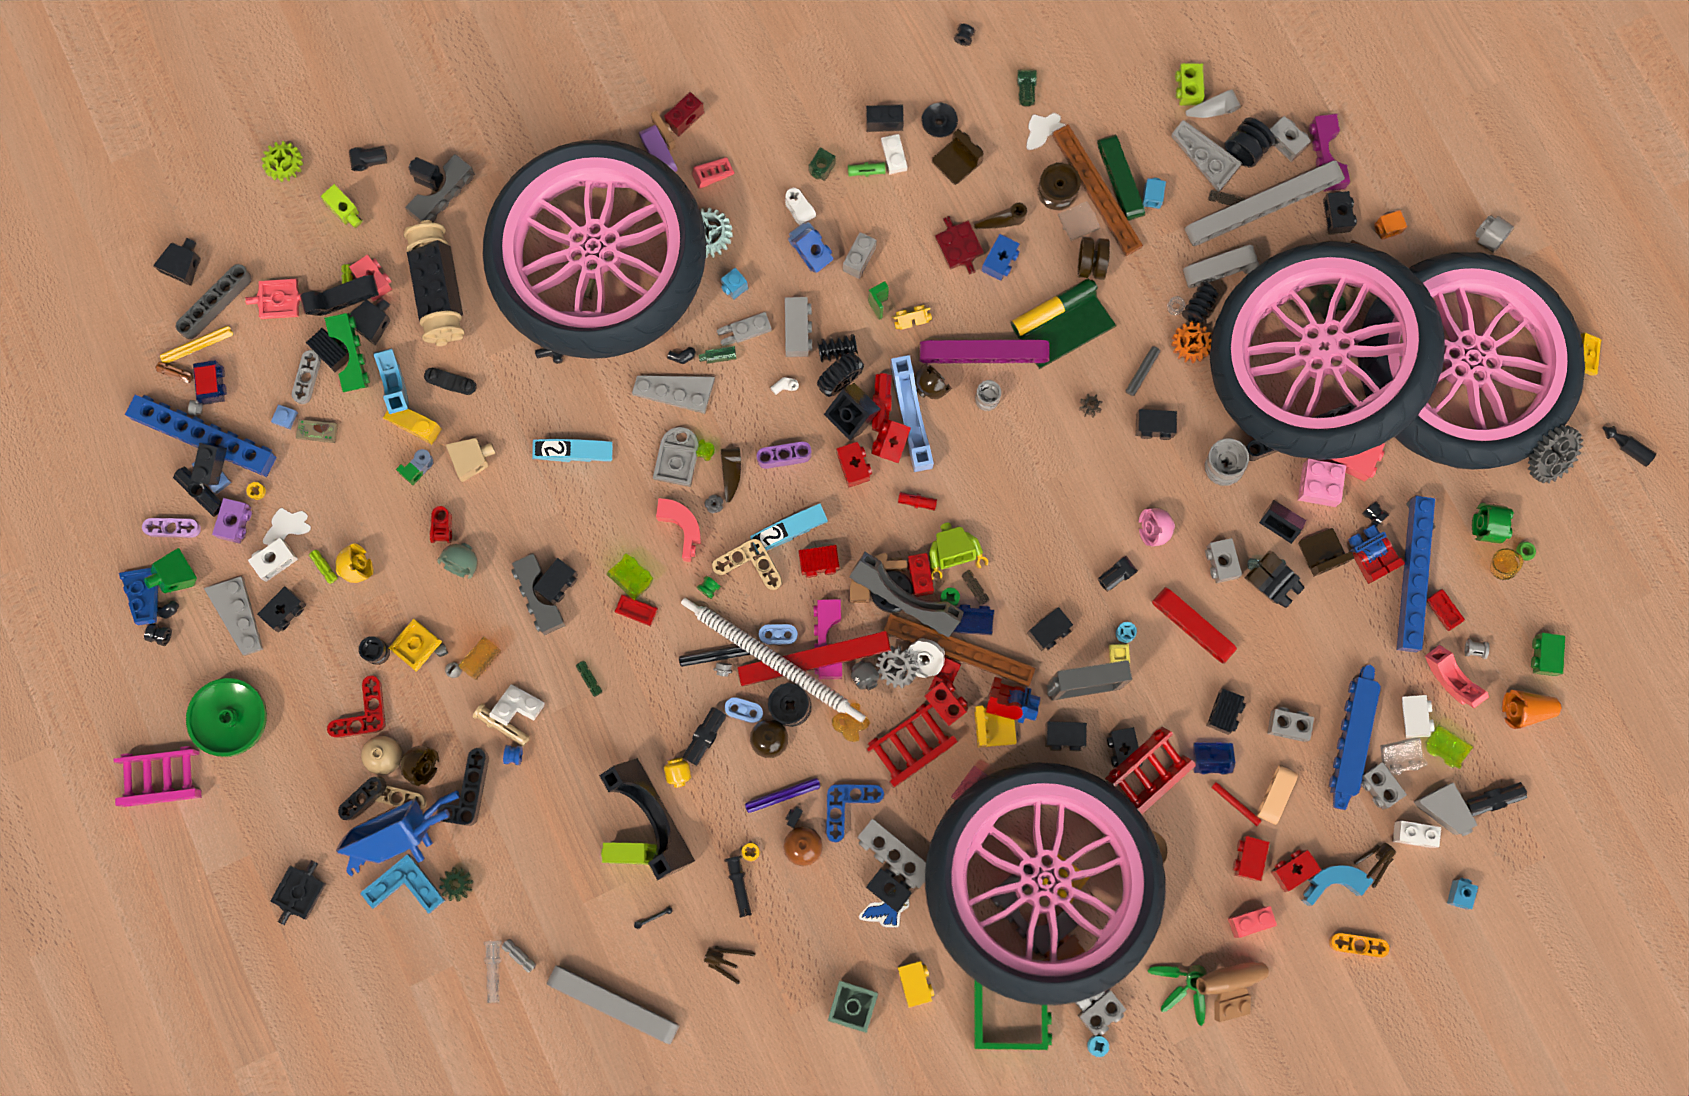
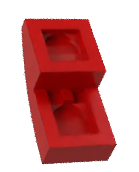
M944 656V665L941 671L934 676L929 690L943 678L946 682L950 681L953 684L961 663ZM943 689L936 691L937 695L941 698L947 696L946 691Z

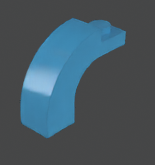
M393 348L375 352L373 355L384 386L383 398L389 414L408 409L407 390Z
M1338 865L1326 867L1308 879L1313 886H1309L1304 891L1303 895L1305 897L1301 901L1307 906H1313L1324 890L1332 884H1341L1356 896H1362L1374 880L1371 877L1367 879L1365 872L1351 866Z

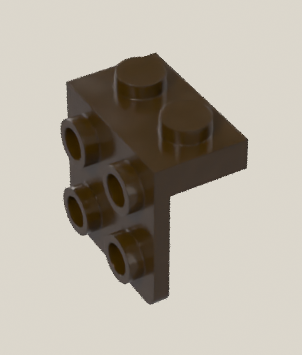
M957 129L953 133L952 141L932 158V163L954 185H957L982 164L984 154L980 146L974 145L971 142L967 133Z

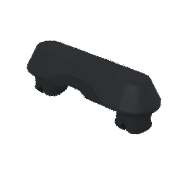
M428 368L424 373V379L427 383L442 389L464 395H471L476 390L474 380L437 368Z

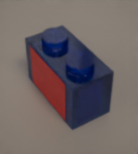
M216 360L194 363L196 400L203 403V405L225 402L224 395H227V389L225 384H223V377H225L224 367Z

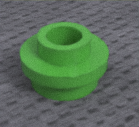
M1521 542L1516 547V555L1523 561L1531 560L1536 554L1535 546L1530 542ZM1523 548L1528 551L1527 555L1523 553Z

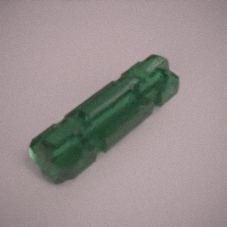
M585 661L579 662L576 668L581 673V677L587 687L590 688L591 694L594 697L599 696L602 693V689L597 685L595 677L590 669L588 670L589 667Z

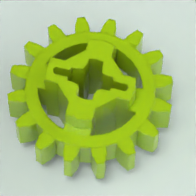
M282 141L281 145L275 142V147L273 148L269 145L270 151H264L263 153L266 157L261 158L264 163L262 167L266 170L265 173L271 176L273 180L278 178L280 182H283L284 178L290 181V176L296 178L295 172H301L299 166L304 164L301 160L303 156L299 153L298 148L294 147L292 143L287 145L284 141Z

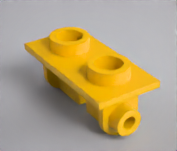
M923 304L913 307V311L907 312L906 309L897 311L896 315L892 316L893 319H897V322H894L895 329L902 330L913 327L912 319L915 320L916 326L929 323L932 320L931 313H927V310L931 309Z

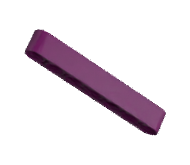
M926 340L919 343V361L921 363L1049 362V341Z

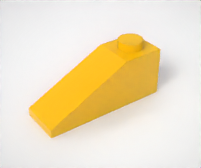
M410 409L389 414L387 410L383 417L386 421L433 445L442 430L436 422Z

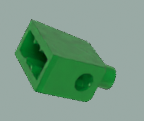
M179 548L155 561L151 567L152 575L144 578V582L149 589L159 585L163 593L193 587L197 580L196 575Z

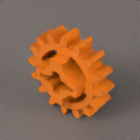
M1190 322L1188 327L1184 323L1181 329H1176V334L1172 336V339L1175 341L1171 343V346L1176 347L1173 353H1179L1178 359L1184 357V362L1191 359V362L1195 363L1196 359L1201 362L1203 356L1207 357L1209 355L1208 351L1211 349V339L1209 337L1211 332H1205L1207 327L1201 329L1200 323L1193 326V323ZM1196 339L1195 343L1191 344V345L1188 347L1189 342H1192V341H1194V340Z

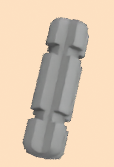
M506 940L501 946L502 949L509 952V955L519 965H523L522 968L525 971L531 972L536 964L529 960L522 950L515 947L511 940Z

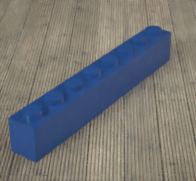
M1415 496L1410 500L1396 649L1399 651L1416 653L1421 651L1423 647L1435 498Z

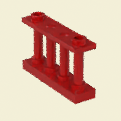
M925 703L915 710L917 712L915 715L881 739L876 737L868 743L869 747L866 751L870 753L874 750L891 773L890 777L892 779L889 783L893 789L958 743L954 735L950 738L948 735L945 736L928 711L932 709L931 704L927 706ZM921 716L939 740L938 743L940 745L935 749L928 746L912 723ZM905 727L923 751L924 757L919 760L912 757L897 736V733ZM888 739H891L907 762L908 768L903 772L900 769L897 770L880 746Z
M1164 727L1154 731L1146 742L1117 768L1112 769L1109 775L1104 778L1115 787L1119 784L1141 814L1147 811L1196 766L1192 759L1184 755L1181 757L1178 755L1168 741L1173 733ZM1161 745L1174 761L1167 769L1163 767L1153 753ZM1147 758L1159 773V777L1152 783L1139 767ZM1132 771L1145 787L1138 796L1124 779Z

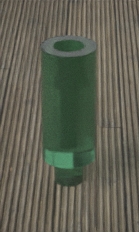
M735 346L705 350V354H698L699 361H707V364L737 359Z

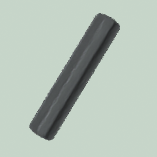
M1151 347L1126 389L1127 394L1131 396L1136 394L1160 353L1159 348Z

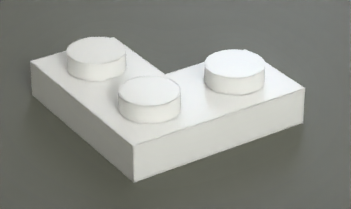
M511 684L490 712V717L506 726L516 712L535 720L544 707L545 702Z

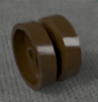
M1067 163L1049 165L1044 169L1038 185L1040 201L1052 210L1069 208L1075 202L1081 186V178L1078 171Z
M1082 236L1078 257V277L1088 278L1093 267L1094 279L1105 280L1110 258L1109 239L1099 238L1094 249L1093 238Z

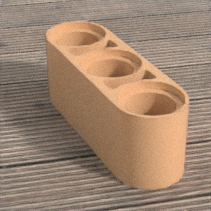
M1281 765L1277 767L1258 809V817L1274 825L1278 823L1298 778V773Z

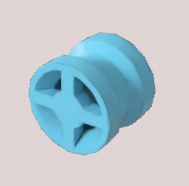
M1131 622L1120 624L1115 632L1116 638L1122 643L1132 641L1137 634L1135 625Z
M1096 1035L1088 1040L1087 1048L1092 1055L1103 1057L1109 1051V1043L1105 1038Z

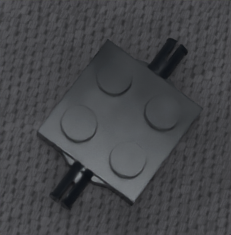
M311 860L306 870H299L294 866H289L270 901L279 906L283 911L277 921L278 923L286 925L290 915H297L304 920L308 919L327 884L313 875L319 863Z

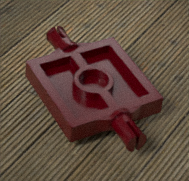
M947 216V219L945 217L943 221L947 229L935 235V239L950 270L965 265L968 274L971 275L972 272H976L972 261L984 255V251L969 220L959 225H954L950 216Z

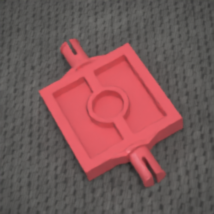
M297 279L259 281L257 296L246 297L245 301L247 305H258L259 317L261 319L299 317L300 295L302 293L298 291Z

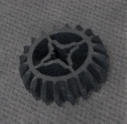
M849 353L837 359L819 377L817 381L819 390L828 397L840 393L843 388L849 386L861 374L864 368L862 360L855 353Z

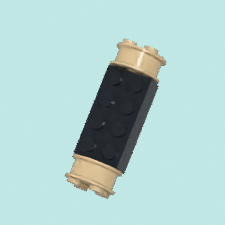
M424 220L421 224L405 228L404 237L408 240V246L406 247L418 318L420 325L424 328L422 339L428 343H436V346H444L447 342L463 338L464 330L460 327L459 322L462 319L463 311L451 246L448 245L443 236L445 227L438 223H432L431 220Z

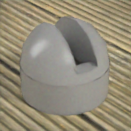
M451 662L446 665L445 673L447 676L457 678L461 675L462 669L459 664ZM455 665L456 667L453 669L451 674H449L448 672Z

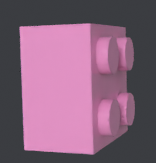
M1308 459L1302 466L1298 501L1331 507L1339 505L1342 501L1346 465Z

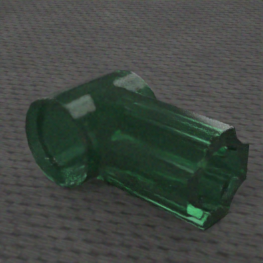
M1018 69L1019 105L1023 107L1035 105L1037 70Z

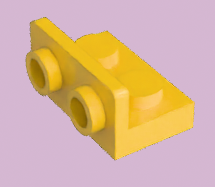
M1586 332L1581 333L1584 347L1585 373L1591 376L1597 375L1601 339Z

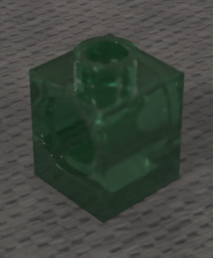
M820 147L809 164L811 176L825 181L836 164V156ZM825 164L826 166L824 168H819L817 165Z

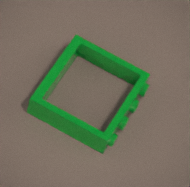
M974 980L975 1049L1048 1050V1045H1052V1033H1048V1025H1052V1012H1048V1005H1041L1042 1043L983 1042V985Z

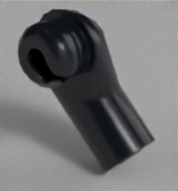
M688 347L680 353L670 350L667 359L685 364L695 357L696 352L692 347Z
M545 348L535 350V355L538 359L549 356L553 358L555 364L563 362L562 357L564 355Z
M170 601L169 604L162 608L157 606V616L164 619L171 617L179 608L178 602Z

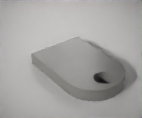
M676 427L665 433L661 440L653 480L691 487L699 451L697 437L691 430ZM685 433L687 439L684 442H679L676 439L678 434Z

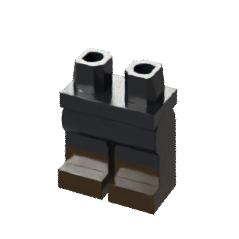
M1268 551L1257 563L1260 566L1255 565L1244 577L1273 603L1279 604L1284 608H1287L1293 601L1286 595L1290 589L1298 595L1305 588L1299 581L1300 577L1272 551Z

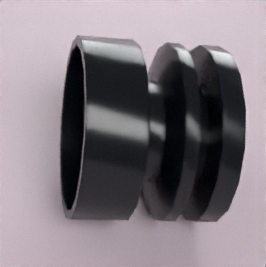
M1248 117L1244 119L1236 131L1226 140L1225 149L1230 155L1242 163L1241 165L1251 168L1259 162L1263 154L1275 143V137L1264 123L1255 118Z
M785 683L773 689L769 695L768 708L776 721L784 726L795 727L807 721L811 715L812 703L803 688L797 684ZM789 702L794 703V710H787Z

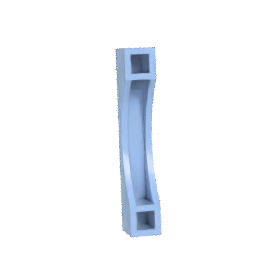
M910 355L892 358L890 366L903 425L911 427L907 443L914 472L933 469V458L921 416Z

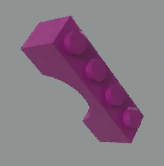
M1337 114L1315 116L1309 125V131L1311 135L1313 134L1314 141L1312 145L1313 151L1317 154L1316 167L1318 168L1329 162L1336 161L1330 154L1329 142L1336 138L1340 128ZM1337 161L1345 178L1340 183L1324 189V192L1347 188L1350 183V177L1346 164Z

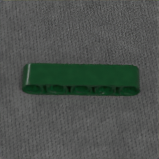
M1114 134L1098 139V149L1120 209L1128 221L1145 216L1142 200L1118 136Z

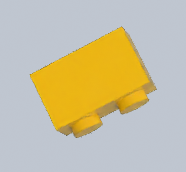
M918 961L897 967L908 1007L931 1002V996H934L932 985L927 984L926 976H929L926 964L922 965V962Z

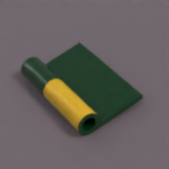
M1087 278L1010 321L1011 327L1019 340L1049 341V362L1035 363L1039 370L1116 327V324L1096 296L1098 287L1094 280Z

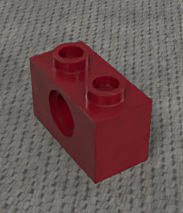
M689 92L664 115L665 123L669 124L671 130L678 137L681 136L705 113L703 103L694 94Z

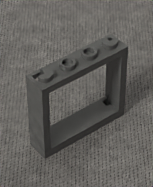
M1129 660L1057 671L1049 680L1048 685H1046L1047 695L1051 696L1052 701L1121 690L1132 681Z

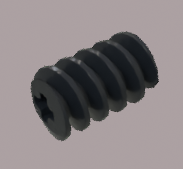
M1207 282L1200 283L1196 290L1197 292L1193 294V298L1189 300V304L1185 306V310L1181 313L1189 322L1203 323L1204 318L1202 316L1207 317L1208 312L1206 310L1211 311L1212 307L1210 304L1215 305L1216 303L1213 298L1219 299L1220 297L1216 289Z
M851 334L850 340L847 335H844L843 341H841L839 336H836L835 342L832 337H829L828 343H826L824 338L821 339V344L818 343L819 356L822 363H824L825 357L830 362L832 356L837 360L840 354L845 356L847 353L856 352L858 355L854 334Z

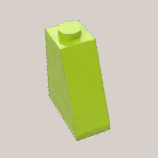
M603 843L601 850L602 863L648 865V862L655 856L657 845L647 843Z

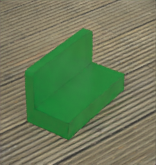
M886 281L869 289L868 303L879 320L883 318V305L881 303L888 300L889 286Z

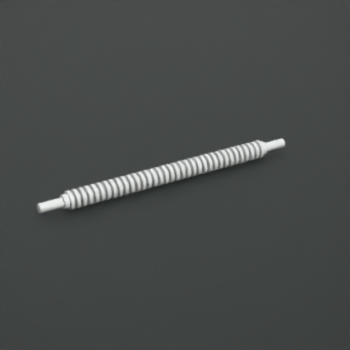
M687 598L682 600L681 604L693 611L698 620L731 642H734V644L742 647V649L754 655V657L766 663V665L778 673L783 674L784 677L795 682V684L810 694L812 693L813 696H816V698L828 704V706L833 707L839 713H848L858 721H864L866 716L851 707L848 699L831 690L830 687H827L825 684L823 685L822 682H819L810 674H806L801 668H798L772 649H769V647L761 644V642L749 636V634L737 628L708 607H699Z

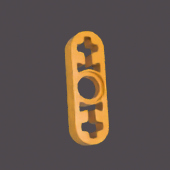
M1335 933L1329 939L1330 947L1338 952L1379 958L1385 957L1389 953V945L1382 939ZM1341 937V941L1349 942V946L1340 945V948H1338L1335 940ZM1358 939L1364 942V949L1362 951H1357L1354 947V943ZM1379 943L1384 948L1379 954L1378 950L1369 949L1370 945L1378 946Z

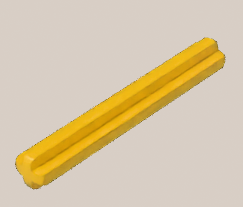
M224 326L160 354L161 361L168 364L232 336V330L229 326Z

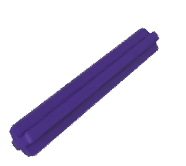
M814 778L745 803L748 813L819 789V780Z

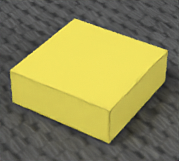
M1129 644L1109 645L1110 663L1129 660L1130 664Z

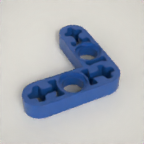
M832 785L827 792L828 839L831 842L837 843L844 838L845 803H879L884 798V790L878 785ZM835 788L838 789V792H842V796H838V803L842 802V806L836 804L830 806V802L834 803V796L830 795V792H834ZM855 788L861 791V797L857 800L850 797L851 790ZM863 788H868L867 793H872L873 789H877L881 796H878L877 800H873V796H867L868 800H863L865 794ZM833 808L841 810L842 814L839 819L831 818L830 811ZM830 821L834 823L842 822V826L838 825V831L841 832V835L837 839L830 835V832L834 830V825H829Z

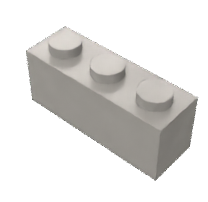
M785 297L786 357H808V351L812 350V339H808V333H812V321H808V315H811V303H808L807 297Z

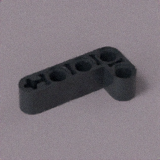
M367 275L323 292L309 291L302 293L300 298L306 315L323 316L378 296L379 293L374 276Z
M474 748L469 752L459 806L444 804L437 811V813H440L448 808L452 810V816L449 819L442 820L443 822L472 826L477 822L489 763V755L486 751ZM479 754L483 756L482 760H475V756H479ZM473 765L476 766V767L479 766V767H481V770H479V769H477V768H472V767H473ZM478 772V781L472 782L471 775ZM470 792H474L476 795L475 800L472 802L467 800V795ZM470 811L472 818L470 821L465 822L463 815L465 812Z

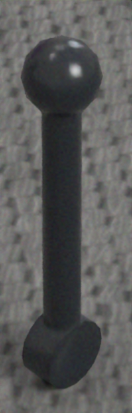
M668 906L664 911L641 922L636 921L634 927L640 929L642 925L665 914H671L673 909Z

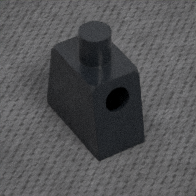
M189 238L185 239L182 246L170 243L153 266L160 273L191 286L200 262V257L193 252L197 243Z
M383 298L376 305L368 300L362 302L350 313L356 321L354 330L376 345L390 323V318L384 313L390 304Z

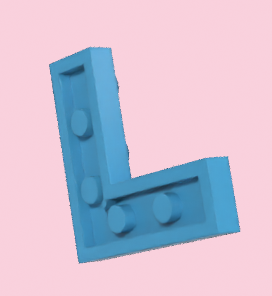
M409 854L404 856L360 893L372 909L376 908L403 884L408 887L429 914L446 901Z

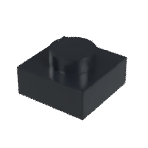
M796 807L795 810L791 809L785 818L788 820L787 825L789 827L795 828L803 814V810Z

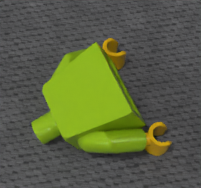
M948 522L940 526L942 532L936 534V540L932 542L929 551L930 567L933 568L931 573L933 581V574L935 572H938L940 580L942 579V573L938 567L942 570L976 560L977 568H981L980 559L984 560L986 566L988 565V559L982 556L983 551L978 538L969 532H965L962 527L952 528L951 523Z

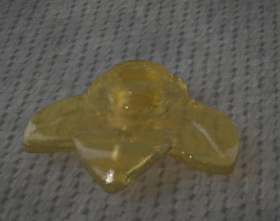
M851 703V707L860 711V704ZM843 712L836 714L832 719L833 728L837 732L842 733L843 737L850 742H858V732L865 730L870 725L867 717H865L863 722H860L848 713ZM840 719H843L845 721L844 726L840 725Z

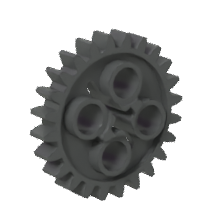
M1561 425L1560 428L1555 427L1554 432L1549 430L1548 436L1543 435V441L1537 442L1538 447L1533 448L1535 452L1529 456L1532 458L1528 462L1531 465L1528 467V470L1531 471L1529 474L1537 481L1547 482L1548 484L1551 480L1555 482L1557 477L1562 478L1564 472L1568 473L1569 467H1574L1572 463L1578 461L1576 456L1582 453L1579 451L1583 447L1580 444L1583 442L1582 434L1569 425L1566 427Z

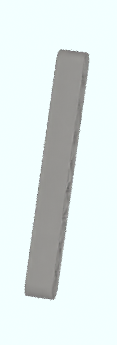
M1337 161L1329 162L1188 225L1184 230L1192 246L1200 245L1336 185L1344 180L1345 176Z

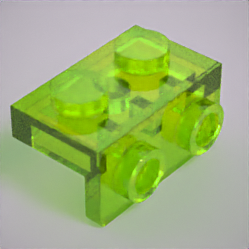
M627 553L623 555L620 562L607 572V576L633 600H636L651 586L654 579L648 570L642 568L637 560Z
M1440 724L1437 725L1425 742L1427 752L1434 757L1440 756L1444 759V763L1451 768L1457 767L1461 769L1462 762L1473 749L1471 744Z

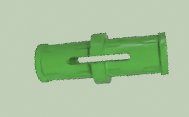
M864 162V164L848 165L849 177L861 175L869 177V175L885 174V162L873 164Z

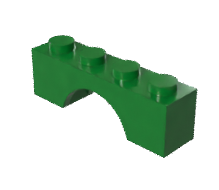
M344 313L324 318L329 337L341 340L349 352L348 364L338 374L342 391L349 392L368 388L370 378L368 372L364 370L363 365L366 362L363 353L360 354L359 346H361L359 335L355 334L356 321L354 316H351L350 313Z

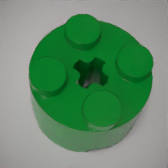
M1488 503L1478 505L1476 508L1479 509L1478 514H1474L1472 519V534L1477 536L1475 540L1501 544L1506 539H1510L1513 533L1511 528V519L1514 515L1513 509L1503 505Z

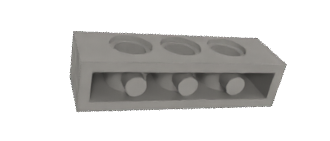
M872 819L857 837L860 840L858 844L865 850L870 848L875 852L874 857L882 864L886 861L890 865L889 870L897 876L899 874L906 878L904 882L912 889L915 886L919 889L925 882L926 862ZM876 837L884 839L885 844L882 848L874 846L873 840ZM891 850H897L900 853V858L897 861H892L889 858ZM908 862L915 865V871L912 874H908L904 870V865Z

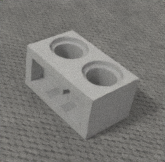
M1278 707L1271 711L1267 734L1302 742L1310 741L1314 717L1308 716L1309 713L1297 711V713L1289 712L1288 708ZM1278 717H1282L1285 720L1284 727L1278 724ZM1298 721L1304 724L1303 731L1297 728Z
M1383 762L1376 764L1363 774L1362 787L1371 793L1373 802L1377 807H1381L1382 810L1391 807L1407 795ZM1373 774H1376L1379 778L1377 784L1373 783L1371 779ZM1385 790L1390 792V800L1384 798Z
M1107 990L1100 999L1094 1001L1087 1010L1082 1011L1077 1016L1094 1036L1097 1034L1101 1036L1109 1029L1108 1025L1114 1021L1116 1023L1124 1017L1123 1012L1126 1009L1112 991ZM1109 1002H1113L1116 1007L1115 1011L1111 1014L1106 1011V1005ZM1094 1015H1098L1100 1018V1024L1096 1027H1093L1090 1022L1091 1017Z

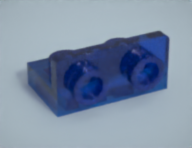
M960 604L957 607L964 613L953 633L992 636L994 610L990 609L989 606L971 608V605Z
M1233 743L1193 744L1194 761L1196 764L1193 768L1194 773H1220L1223 775L1233 773L1236 764Z

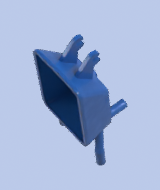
M456 790L439 798L424 813L417 800L412 799L349 830L336 849L337 853L350 856L346 870L347 873L353 876L354 872L351 868H354L359 873L360 865H364L365 861L382 863L409 849L418 863L423 861L425 858L417 845L421 841L424 842L426 847L432 845L433 842L427 833L429 826L450 817L448 810L433 816L431 815L440 806L460 798L459 792Z

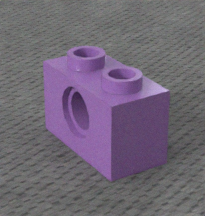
M223 498L212 535L218 539L240 544L241 539L246 535V523L252 515L251 507L246 503ZM237 517V522L234 525H230L231 520Z

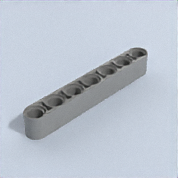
M555 965L546 983L552 988L671 1045L679 1028V1025L560 966Z

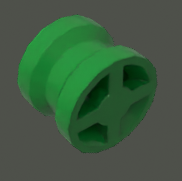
M706 575L703 583L699 584L696 588L712 599L714 592L719 590L721 586Z
M946 588L940 597V602H949L955 607L960 600V594L955 588Z

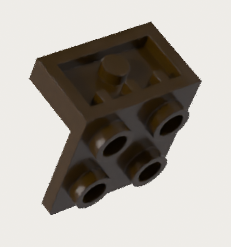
M1333 528L1298 542L1313 577L1347 564L1354 559L1352 552L1345 554Z

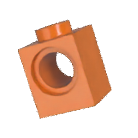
M1401 210L1380 216L1375 222V231L1380 235L1381 240L1402 234L1407 228Z

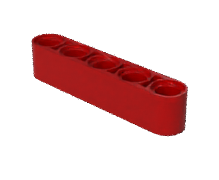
M1164 587L1153 599L1152 603L1159 611L1219 662L1225 664L1237 650V647L1167 587Z

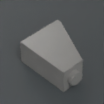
M1454 782L1446 784L1414 801L1418 808L1453 835H1468L1473 832L1472 828L1477 826Z

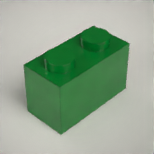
M1549 633L1535 635L1532 641L1534 656L1531 659L1533 674L1562 675L1564 670L1565 636Z

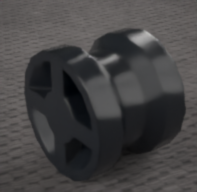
M959 24L957 28L958 33L955 34L954 41L962 46H970L972 42L971 37L975 34V29L968 24Z

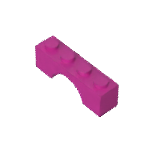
M841 599L817 600V605H814V617H818V624H814V636H818V643L814 644V648L826 646L828 631L832 626L841 622ZM842 663L815 669V674H819V679H842Z

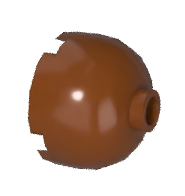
M802 826L794 828L788 833L784 840L783 848L790 862L804 867L812 865L819 859L823 845L821 837L815 830Z

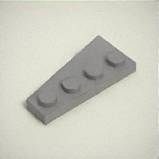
M1184 120L1171 135L1218 193L1242 164Z
M637 376L632 395L705 414L715 377Z
M238 577L204 588L242 655L246 656L263 650L244 578Z

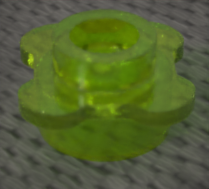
M701 439L698 442L699 446L696 450V456L709 461L714 455L715 448L712 443Z

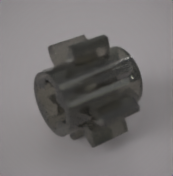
M1087 394L1086 400L1081 399L1079 402L1083 405L1079 408V411L1085 413L1084 417L1091 415L1094 418L1095 412L1100 413L1102 410L1098 407L1102 404V401H1098L1097 395L1090 397Z

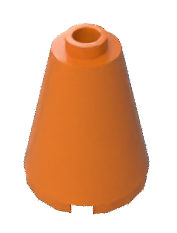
M1510 690L1511 692H1507L1502 701V712H1506L1507 718H1504L1505 722L1513 729H1520L1557 717L1562 709L1561 703L1555 697L1521 690Z

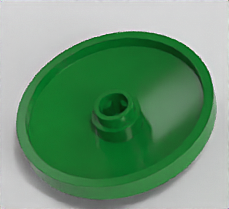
M233 678L217 679L204 685L195 693L186 712V728L193 743L202 751L218 757H233L248 751L261 738L267 722L266 705L260 693L250 684Z

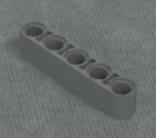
M241 264L232 266L176 322V330L184 338L194 339L250 284L252 276L249 271ZM240 273H244L241 278H238ZM227 286H230L228 291H224ZM217 299L216 303L211 305V302ZM204 312L202 317L197 318L200 313ZM190 325L189 330L184 331V329Z

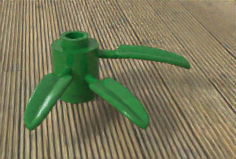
M1193 965L1187 972H1180L1178 967L1173 966L1150 967L1148 973L1172 978H1178L1179 975L1187 976V985L1184 988L1179 986L1169 995L1161 1006V1012H1166L1187 995L1186 990L1190 988L1196 991V994L1193 995L1197 1023L1202 1026L1205 1022V996L1197 990L1196 981L1207 974L1206 969L1201 965Z

